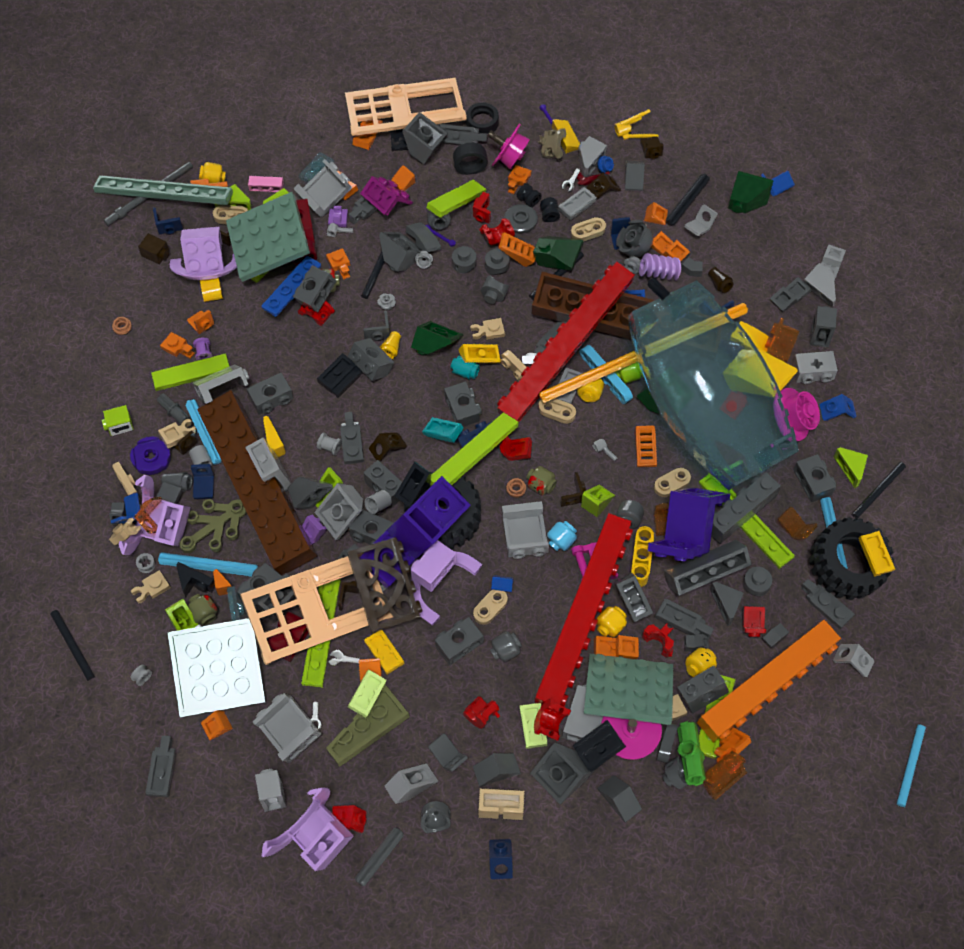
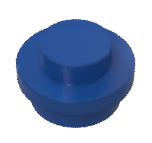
M601 156L598 160L600 172H610L614 167L612 158Z

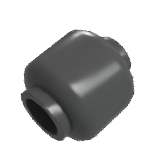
M427 210V221L432 228L441 230L448 227L451 215L448 213L439 218L433 212Z
M624 500L619 505L616 516L632 521L630 528L635 529L641 524L644 508L635 500Z
M504 631L492 639L491 644L493 648L490 651L496 660L500 658L503 662H508L520 654L522 644L514 632Z

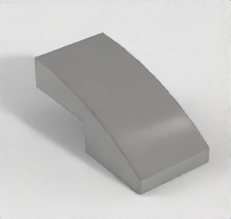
M828 244L821 264L823 266L827 265L832 269L835 281L846 250Z

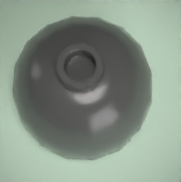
M636 219L630 221V225L627 228L623 227L620 230L616 241L619 250L629 257H641L650 250L654 239L652 230L643 221Z

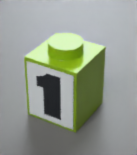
M126 405L103 411L105 419H102L104 430H108L111 436L134 430Z

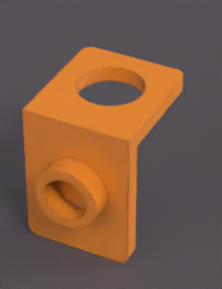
M201 310L187 319V322L198 334L214 325L210 310L206 312Z

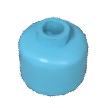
M564 521V523L557 522L547 534L550 540L549 545L556 551L559 549L567 551L577 539L575 534L577 530L567 521Z

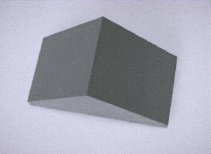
M626 161L625 190L643 191L645 168L643 161Z
M714 582L710 592L726 625L729 626L732 624L744 593Z
M493 753L473 766L479 787L521 774L514 753Z
M614 775L597 788L625 823L642 810L631 787Z

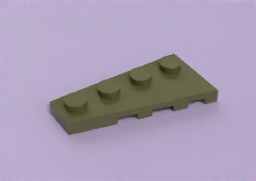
M384 684L368 716L365 718L357 713L353 718V722L347 728H344L326 748L327 752L337 765L341 767L410 717L409 713Z

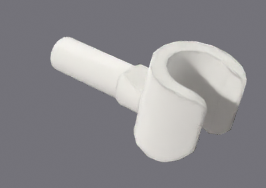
M579 169L575 170L569 181L563 182V189H565L566 185L570 184L571 186L568 191L574 190L573 183L580 172Z
M335 650L330 656L336 658L331 659L329 663L333 666L341 661L359 664L360 658L347 657L340 650Z
M313 702V715L310 720L318 722V730H320L322 725L318 719V702Z

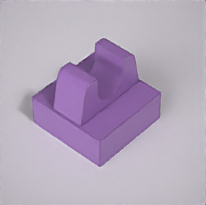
M334 206V209H330L328 226L331 223H335L338 227H347L348 209H342V206Z
M313 514L307 516L302 525L311 544L319 541L320 537L327 530L325 526L321 525V520L315 518Z

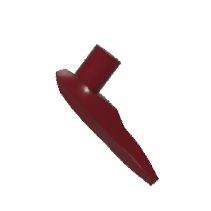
M579 172L576 179L579 181V185L586 186L593 182L600 174L584 177Z

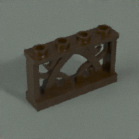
M396 537L347 552L371 632L419 618V613L422 612L419 600L415 601L413 595L416 592L413 580L409 581L407 575L410 572L407 560L403 561L401 555L404 552L401 540L397 541ZM382 548H390L394 554L393 559L388 560L385 554L382 562L378 561L380 550ZM375 549L374 560L358 558V554ZM396 563H398L400 572L397 571V570H396L395 568H393L392 566H394ZM371 567H374V576L368 579L365 576V572L370 571L372 573ZM379 569L389 573L397 580L395 590L389 600L382 593L377 591L369 592L367 588L377 580ZM404 586H405L407 595H401V592H402ZM380 597L385 605L383 606L381 601L379 605H375L373 603L374 598ZM406 601L410 609L407 614L399 615L392 608L394 604L399 609H403L401 602ZM388 611H390V613L396 618L394 620L384 622L381 624H378L377 619L382 617Z

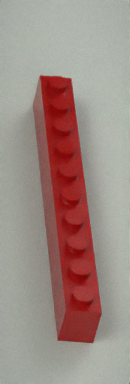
M617 261L613 266L609 265L603 279H598L592 287L594 290L590 295L586 294L582 298L581 306L578 309L574 308L569 315L570 319L566 324L563 322L557 329L558 334L555 338L551 337L545 344L546 349L542 353H537L533 359V365L531 367L527 366L522 372L520 381H515L509 389L511 392L507 397L503 396L497 403L499 414L504 412L518 422L521 421L540 397L539 393L547 389L632 284L635 274Z
M608 513L536 694L535 703H541L542 706L546 700L552 698L554 703L565 707L569 697L566 695L568 687H573L576 676L573 675L576 668L580 669L584 657H581L583 649L587 651L591 641L588 635L590 631L594 632L598 620L595 617L597 612L601 613L604 608L605 601H602L604 594L609 595L612 583L609 581L611 576L615 577L618 572V558L622 559L625 554V540L629 541L632 536L633 529L630 528L632 521Z

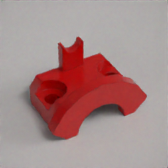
M506 218L501 219V223L495 228H489L485 224L479 229L490 245L498 243V248L502 233L505 232L511 236L515 235L510 220Z
M326 300L318 313L303 305L298 310V314L302 316L304 314L309 315L320 326L335 312Z
M668 623L661 630L654 624L648 625L643 631L642 638L646 642L658 640L663 645L662 655L666 658L672 657L674 641L667 635L673 628H668Z
M478 696L465 708L463 716L474 726L483 729L491 714L497 718L500 717L497 712L499 706L493 700L487 704L482 697Z
M549 698L543 703L536 715L534 722L535 734L539 735L541 733L558 741L560 737L558 732L559 725L565 716L570 715L571 710L554 703V699Z

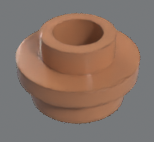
M118 317L114 320L112 328L116 334L124 335L131 330L132 324L129 319Z
M514 478L507 483V493L511 497H521L526 492V484L521 479ZM517 486L520 490H513V487Z

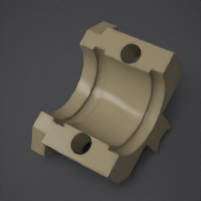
M565 128L546 130L544 137L542 135L539 136L540 141L538 143L542 145L541 154L544 158L560 159L563 156L561 140L563 137H566Z

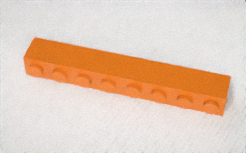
M825 620L821 621L703 714L697 724L713 743L719 738L723 741L732 733L730 729L734 726L737 728L741 727L747 721L745 717L750 713L753 716L756 715L763 708L761 705L765 701L771 703L778 696L777 692L780 689L786 691L793 685L792 680L794 678H802L808 673L809 670L807 668L813 665L815 667L823 661L824 658L822 656L825 653L832 654L838 648L837 643L841 640V637Z

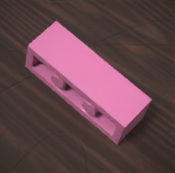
M249 176V191L278 192L283 189V177Z

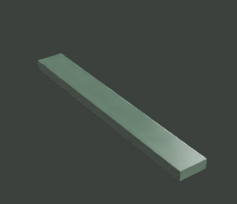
M99 175L93 187L95 193L228 205L233 194V190L230 187Z

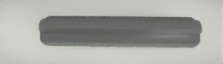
M396 827L392 829L356 875L355 880L358 884L365 886L403 838L401 830Z

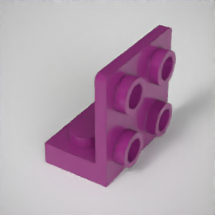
M372 176L360 193L387 216L398 201L409 205L413 203L409 199L410 195L403 190L400 191L394 181L390 179L387 181L381 176L379 178Z

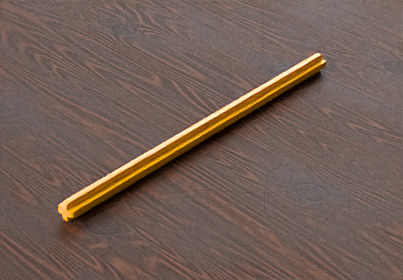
M741 303L548 388L539 393L540 399L543 403L548 402L747 314L748 308L745 303Z

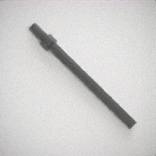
M188 162L161 181L173 182L192 169L193 165ZM136 197L125 206L118 207L112 215L103 220L104 223L109 226L117 219L121 220L126 216V213L147 200L148 197Z

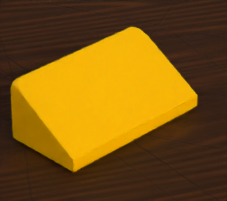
M552 120L553 130L561 128L566 130V137H563L561 140V146L565 154L578 150L580 143L567 120Z
M463 344L458 349L465 363L501 362L498 345Z

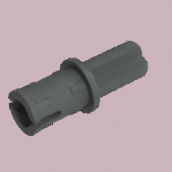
M164 393L157 398V401L167 410V415L172 416L180 425L184 420L190 419V416L180 408V405L174 403Z

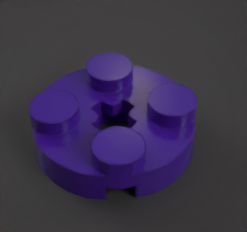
M145 437L137 442L134 449L132 448L130 459L134 468L140 474L153 475L168 468L171 452L159 438ZM150 452L155 455L152 459L146 458Z

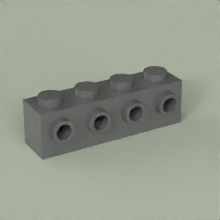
M767 472L761 477L759 475L755 477L747 489L745 487L737 493L736 498L733 500L729 499L723 504L719 512L714 511L711 536L721 544L775 499L781 485Z
M734 540L710 550L709 553L702 554V557H694V559H689L664 570L669 588L680 596L752 564L747 546Z

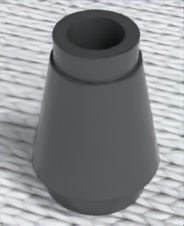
M187 472L163 474L161 483L165 482L180 487L185 492L192 488L193 477Z

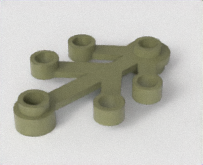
M211 499L203 502L202 506L205 512H225L221 516L198 515L196 511H190L187 519L189 524L203 523L208 525L192 536L183 537L179 543L181 550L184 553H192L197 547L196 543L214 531L209 547L211 551L219 552L222 549L221 540L224 524L230 519L231 523L230 527L226 529V536L231 541L236 540L239 536V520L247 513L241 500H233L229 504L214 503ZM208 504H212L210 508H206ZM236 506L240 507V509L234 510ZM230 532H236L232 536L229 535ZM186 541L191 542L189 545H184ZM215 543L219 544L217 547H212Z

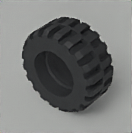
M465 476L459 478L452 486L470 504V507L438 539L439 542L451 550L454 549L456 544L459 547L464 545L465 539L470 541L473 538V532H477L481 522L479 492L477 489H474V484L471 481L466 482ZM423 490L422 493L420 494L419 498H420L427 490ZM404 504V512H406L410 507Z
M846 517L843 520L838 519L826 527L816 537L814 545L811 546L810 553L813 554L809 558L810 564L814 565L811 570L813 575L818 576L817 582L820 585L823 583L826 586L825 590L829 593L835 592L836 597L842 598L845 595L846 599L853 600L856 597L858 599L864 598L877 590L887 581L892 572L874 577L858 538L880 531L881 534L883 531L879 527L877 529L874 528L873 523L870 521L865 523L862 518L857 517L853 521L851 517ZM881 534L894 565V558L891 557V555L894 553L892 546L889 547L888 543L890 542L888 537H884ZM838 544H850L863 554L866 561V571L864 574L853 573L841 564L837 556Z

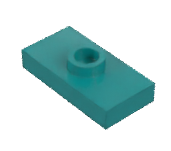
M432 417L422 433L427 437L454 443L464 427L460 423Z

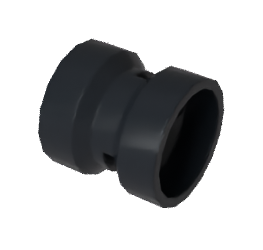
M528 183L522 185L517 192V198L525 201L526 205L532 208L539 203L542 194L537 190H533V187Z
M551 197L543 199L540 202L543 221L546 223L556 222L560 218L557 200Z

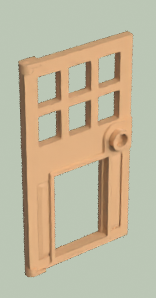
M456 78L413 84H396L383 88L345 93L352 136L404 129L418 114L411 113L408 98L453 92L457 106L455 108L421 112L435 124L466 120L467 117L465 110H463ZM388 95L389 100L374 102L373 97ZM369 98V103L354 104L353 101L355 99ZM391 107V111L376 113L375 108ZM371 109V114L356 115L357 110ZM393 117L394 122L378 124V119ZM373 120L374 125L358 127V122Z
M348 556L240 594L265 665L369 626L364 608L329 620L316 588L352 575L353 571ZM366 571L369 579L373 578L374 575L370 571ZM377 579L372 584V588L374 591L383 594ZM291 586L296 600L280 605L275 591ZM269 594L274 608L257 613L252 599ZM376 597L378 602L374 604L379 605L381 601L384 606V601L380 597ZM298 605L303 619L287 624L282 611ZM388 611L377 621L380 622L393 618V615ZM276 613L281 627L264 632L259 619ZM306 624L311 638L294 644L289 630ZM283 632L288 646L271 652L267 638Z

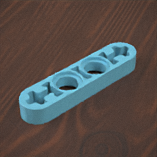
M590 345L585 346L579 351L581 358L591 369L606 363ZM615 372L601 378L605 385H609L611 392L622 404H626L633 399L630 389Z

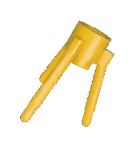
M650 110L615 123L614 127L617 136H622L623 140L658 136V134H629L632 131L630 124L641 120L642 116L650 113Z

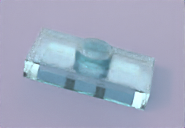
M319 152L299 174V179L308 183L325 167V164L322 162L324 159L328 163L331 161L334 163V160Z
M235 586L228 587L227 594L231 620H241V615L244 614L243 603L238 601Z

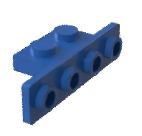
M306 256L262 304V309L275 317L278 316L293 299L295 290L300 286L306 272L309 271L312 265L320 269L321 263Z

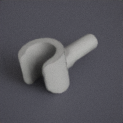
M331 223L327 229V236L335 237L337 232L353 233V228H341L337 224Z
M599 439L592 445L597 453L603 450L613 461L618 459L607 448L604 439Z

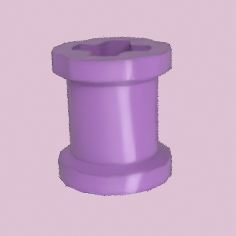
M202 337L194 340L193 346L196 348L197 354L195 357L197 361L213 357L209 350L210 340L208 338Z

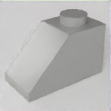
M590 136L585 141H582L578 147L579 161L584 177L590 176L598 166L599 158L606 156L607 145Z
M818 263L804 279V283L811 288L812 292L833 307L836 301L833 271L829 266H823Z
M423 764L398 771L385 785V788L395 804L410 800L437 783L438 780L429 766Z

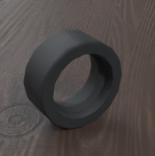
M476 103L468 108L466 112V126L478 128L479 133L489 134L490 131H496L499 126V113L492 104ZM478 114H487L493 120L487 124H478L472 118Z
M469 142L461 144L453 152L454 167L461 174H477L487 166L486 150L479 143ZM468 156L479 157L471 162L462 161V159Z

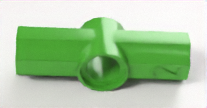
M686 721L680 723V726L677 728L680 743L678 753L682 757L686 783L698 786L703 784V781L706 779L703 765L705 755L700 747L697 725L694 722Z

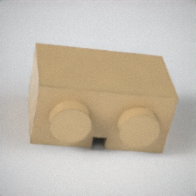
M480 789L479 818L499 819V814H501L503 819L523 820L524 791Z

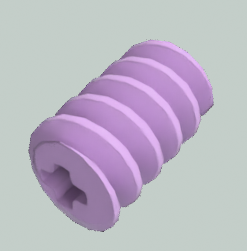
M649 253L643 256L639 267L640 276H644L646 273L647 277H651L653 273L654 278L660 276V279L666 277L667 280H671L673 277L675 281L679 278L681 272L679 258L658 256L656 254L651 255Z

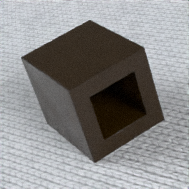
M149 233L138 246L142 257L159 265L169 256L170 251L167 242Z

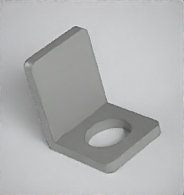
M704 204L701 206L695 220L685 224L684 227L695 235L700 236L711 229L717 217V212ZM704 211L710 213V221L703 219L702 214Z
M841 644L833 659L835 663H850L863 677H868L874 664V659L859 644ZM850 649L849 654L841 658V654L845 650Z

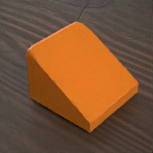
M403 165L391 180L398 185L397 188L400 191H405L415 183V175Z
M653 202L646 209L644 221L665 225L668 210Z
M215 569L213 574L218 595L234 593L232 585Z
M380 658L359 660L360 683L368 669L382 677Z
M215 710L201 722L209 741L233 729L224 711Z

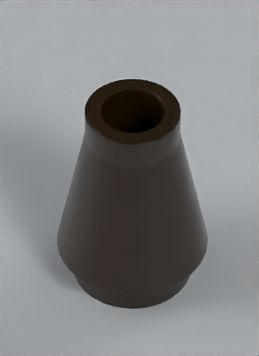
M716 267L709 270L708 275L719 292L727 293L733 288L734 282L730 276Z

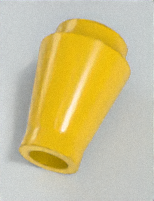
M395 331L391 332L389 337L380 346L391 359L398 354L401 335Z

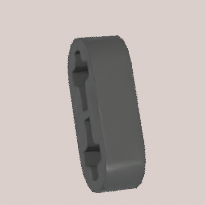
M671 723V725L666 726L657 761L668 762L678 725Z

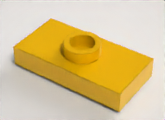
M880 531L858 538L874 577L895 570Z
M382 629L364 639V643L373 656L380 658L381 667L386 675L404 664V660Z

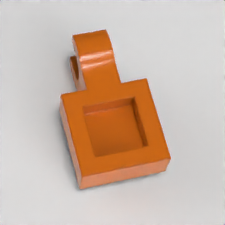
M515 165L508 176V186L510 187L508 192L515 194L519 186L527 183L532 171Z
M343 248L326 254L331 268L335 271L339 270L343 280L349 278L348 266H350V261Z
M173 332L160 345L161 349L175 357L180 353L191 359L195 352L191 351L193 347L187 343V340Z
M733 727L730 730L732 733L723 741L719 740L721 746L714 751V754L719 756L716 762L725 765L732 753L738 755L751 743L750 736Z

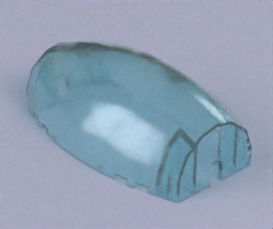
M696 280L671 292L663 301L659 298L632 311L628 316V326L639 370L662 419L689 456L712 479L729 492L797 453L799 449L794 428L790 427L788 421V409H784L781 401L783 396L764 358L738 321L734 322L727 314L728 310L725 306L722 308L714 300L715 296Z

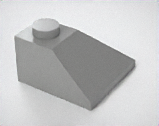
M337 483L314 513L335 540H339L362 511L363 498L352 485Z

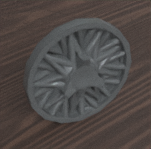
M524 204L513 205L507 209L504 218L510 220L515 233L531 231L537 225L538 220L536 211Z

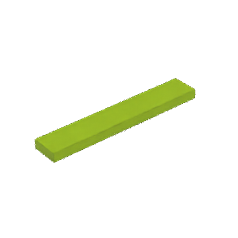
M503 412L431 475L430 485L432 486L441 476L453 485L518 427L519 422Z
M715 471L699 481V485L703 489L729 493L731 500L737 497V494ZM756 514L740 527L778 569L794 559L795 555Z
M341 578L318 587V593L329 620L335 618ZM331 640L307 649L301 683L303 686L323 688Z

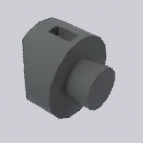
M461 246L453 251L452 266L454 270L466 274L475 267L477 259L476 253L472 248Z
M500 249L490 250L485 256V269L487 273L495 275L508 271L509 255Z
M489 275L486 277L481 288L484 300L490 304H494L496 301H503L508 292L509 285L500 283Z
M752 567L746 572L743 580V588L755 596L762 597L766 595L772 585V576L763 567Z
M677 756L665 764L663 779L668 786L682 789L688 786L685 781L683 762Z
M439 801L425 804L421 811L420 822L425 833H433L450 827L451 813L446 804Z

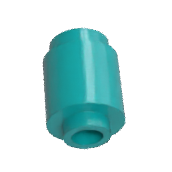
M459 355L452 360L450 368L453 369L452 373L467 379H476L480 365L475 362L465 363Z

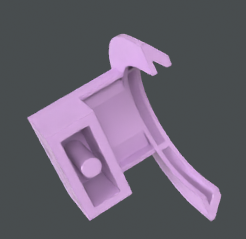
M220 227L182 230L180 240L185 269L182 267V258L170 259V269L172 272L192 280L219 278L237 268L234 254L232 261L224 266Z
M143 475L135 483L142 490L141 520H138L136 527L140 525L141 529L136 535H130L127 540L119 541V547L123 555L132 554L138 547L142 537L172 546H180L179 543L183 537L191 507L154 498L153 479L151 476Z
M438 540L424 552L420 560H415L411 566V576L416 588V592L413 595L415 601L419 600L422 612L419 615L432 626L440 619V615L424 603L420 594L421 585L432 592L454 565L466 569L473 575H476L482 567V564L465 553L452 551Z
M328 788L313 789L307 793L308 795H314L312 797L313 802L287 831L275 839L264 842L262 849L263 857L277 853L294 840L303 850L300 856L315 871L325 869L354 835L324 806L330 796Z

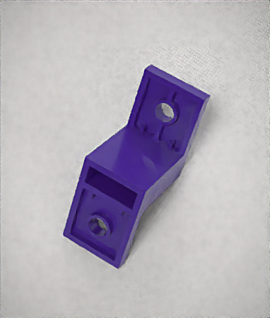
M441 476L373 544L396 537L397 541L401 540L404 552L401 553L403 561L407 560L408 565H410L446 532L470 507V504ZM438 500L446 503V509L439 507ZM382 548L378 554V561L382 562V555L385 554L392 560L394 557L393 551L390 548ZM375 549L364 552L359 559L374 560ZM396 563L394 566H392L393 568H395L397 571L400 572L398 563ZM379 569L377 579L388 588L396 579L389 573Z
M694 487L671 491L665 539L650 542L648 544V551L655 552V556L658 557L671 555L674 556L675 560L679 561L702 557V554L709 553L715 505L722 506V503L730 499V494Z

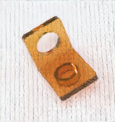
M161 497L150 498L140 506V511L134 516L148 534L156 533L158 525L149 514L163 500ZM145 521L150 523L153 528L149 527Z
M789 507L778 518V521L794 540L806 539L818 527L817 523L805 524L793 507Z

